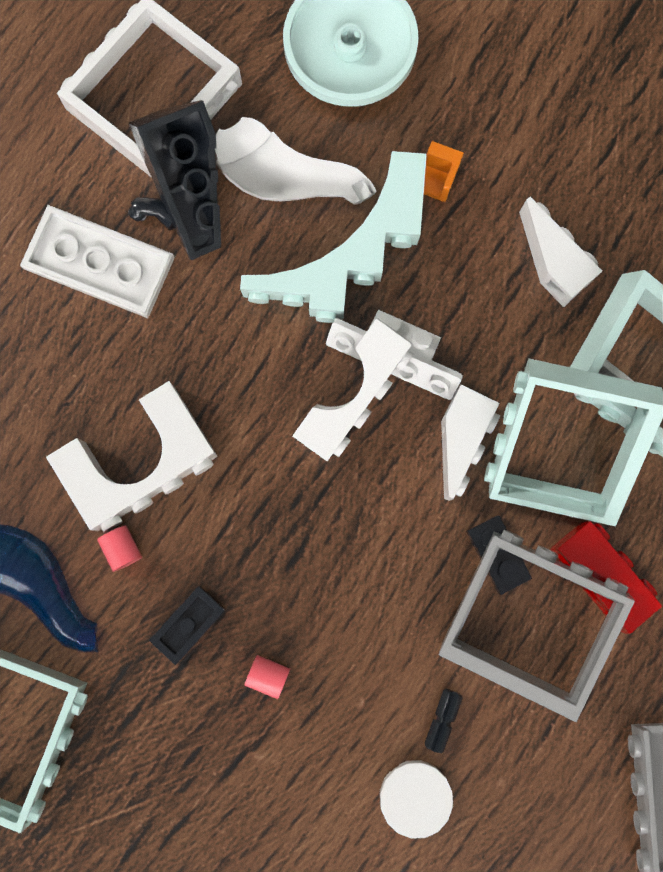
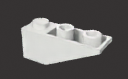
M529 197L519 213L540 283L565 307L602 270L598 267L595 257L589 252L583 251L574 242V237L570 231L564 227H559L551 218L549 210L543 204L536 203Z
M460 385L456 390L441 421L444 499L448 501L454 499L455 495L461 497L470 480L465 474L471 463L476 465L485 449V446L480 443L486 432L489 434L493 432L500 418V415L495 413L500 403L463 385Z

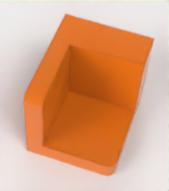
M431 141L426 155L424 195L446 202L460 166L463 152Z

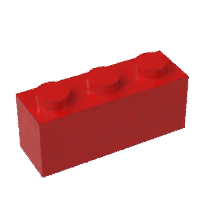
M591 521L581 522L553 545L550 550L559 555L557 559L568 566H571L572 561L593 570L592 577L606 582L607 578H611L629 587L627 593L632 596L635 602L620 632L631 634L662 607L655 598L658 593L647 580L643 578L640 580L632 571L634 564L626 554L620 550L616 552L608 542L610 540L609 534L598 523L593 524ZM582 587L602 613L607 616L614 601Z

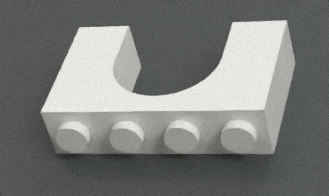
M170 381L139 399L158 430L162 441L160 462L153 473L146 479L127 485L113 482L104 473L87 443L78 438L46 457L90 530L100 531L102 529L106 533L116 528L123 522L120 517L132 510L135 514L143 511L153 504L152 497L162 491L165 495L175 491L184 484L181 479L192 472L197 476L214 465L211 460L218 457Z

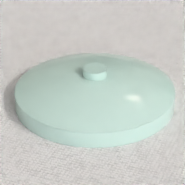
M295 0L289 9L284 24L283 43L285 58L297 82L318 99L339 106L371 104L393 93L401 86L411 72L418 47L416 19L406 0Z

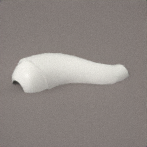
M242 117L231 128L226 130H220L219 128L216 134L217 148H215V152L218 158L216 165L235 186L261 200L281 202L314 197H343L357 205L366 201L377 192L372 182L357 168L344 163L311 158L298 153L284 144L274 132L270 133L264 124L253 118Z

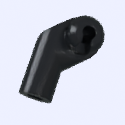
M137 197L131 201L132 206L128 209V213L133 220L139 222L144 221L146 216H155L168 230L171 231L175 228L161 199Z

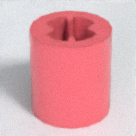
M127 525L116 528L97 539L112 572L123 569L142 558Z
M257 655L246 679L245 686L278 699L290 668Z

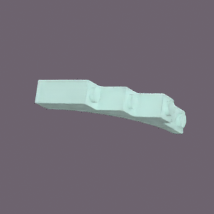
M392 151L388 176L376 205L364 223L342 245L321 259L294 270L270 275H241L240 290L243 297L248 298L249 302L257 304L269 303V299L283 300L282 303L284 305L294 307L303 306V302H308L310 316H315L316 321L333 323L336 318L344 319L347 279H353V282L358 285H373L374 281L381 282L385 242L391 243V246L396 248H410L412 245L418 244L421 234L427 154Z

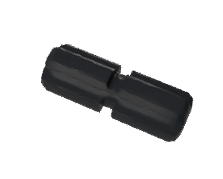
M451 689L443 690L435 712L437 718L436 720L433 719L425 740V746L429 750L436 753L444 752L452 730L450 724L455 722L463 699L460 693Z

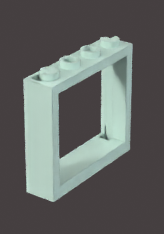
M645 270L622 274L570 368L599 373L637 303L663 323V284ZM577 394L576 398L578 400L594 405L599 409L598 414L602 418L620 424L625 428L623 432L627 433L636 411L635 407ZM659 426L649 452L663 457V428Z
M528 358L525 371H518L513 392L517 393L514 404L508 403L505 409L503 424L506 425L504 434L498 433L493 451L496 455L495 462H489L485 471L484 481L489 482V498L616 526L663 419L662 387ZM535 385L637 407L601 494L506 473Z
M0 649V666L68 692L23 807L0 798V825L21 833L32 822L37 823L44 810L46 801L41 800L46 786H52L59 772L60 765L55 763L60 751H65L72 739L74 730L70 729L74 715L79 716L86 704L88 695L84 694L87 682Z

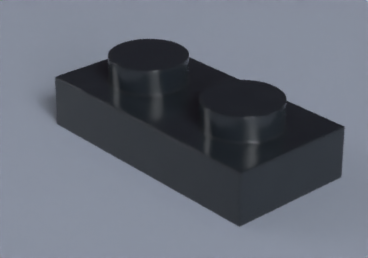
M499 515L466 531L480 560L494 531L502 535L503 531L507 530ZM499 548L488 575L497 593L502 595L531 580L532 577L522 558Z
M198 586L149 641L176 665L226 609L205 589Z

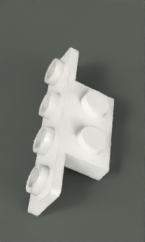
M378 310L371 325L376 319H380L413 343L408 349L414 354L402 371L395 367L391 374L451 400L463 375L432 361L441 337ZM336 318L332 323L326 345L361 360L355 348L367 331Z

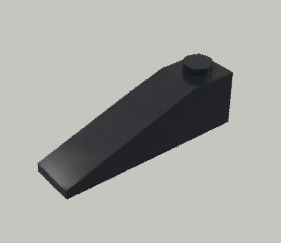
M199 100L162 109L129 122L128 124L142 158L188 258L194 260L221 248L220 206L217 201L218 170H216L215 148H217L216 134L204 101Z

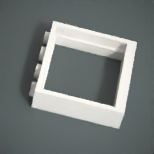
M141 0L138 4L136 3L131 6L127 16L116 28H112L107 33L104 42L95 52H91L85 57L82 66L76 73L64 80L57 95L68 112L151 177L137 144L82 101L145 30L154 23L217 72L191 101L203 100L210 120L242 85L240 69L236 64L155 1Z

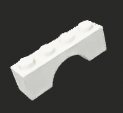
M376 319L355 348L364 367V380L358 395L350 402L341 406L315 405L293 434V437L326 461H328L332 454L339 457L351 441L346 435L354 425L360 429L371 414V411L366 407L375 396L381 400L393 384L387 379L395 367L402 371L414 355L408 350L413 343L380 319Z

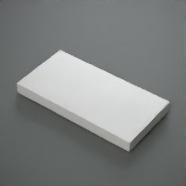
M47 205L20 266L24 270L149 318L175 257L170 252Z

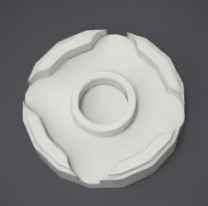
M421 760L405 761L390 771L384 778L380 789V807L386 822L398 834L409 838H426L439 832L449 820L453 808V795L446 777L434 765Z

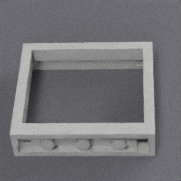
M504 530L501 535L494 531L441 644L439 655L577 722L635 600L627 593L629 587L614 579L607 578L606 582L592 577L593 570L582 564L572 561L571 566L557 561L559 555L545 547L538 545L537 549L534 550L523 545L524 538L517 534ZM499 548L614 601L570 693L457 639Z

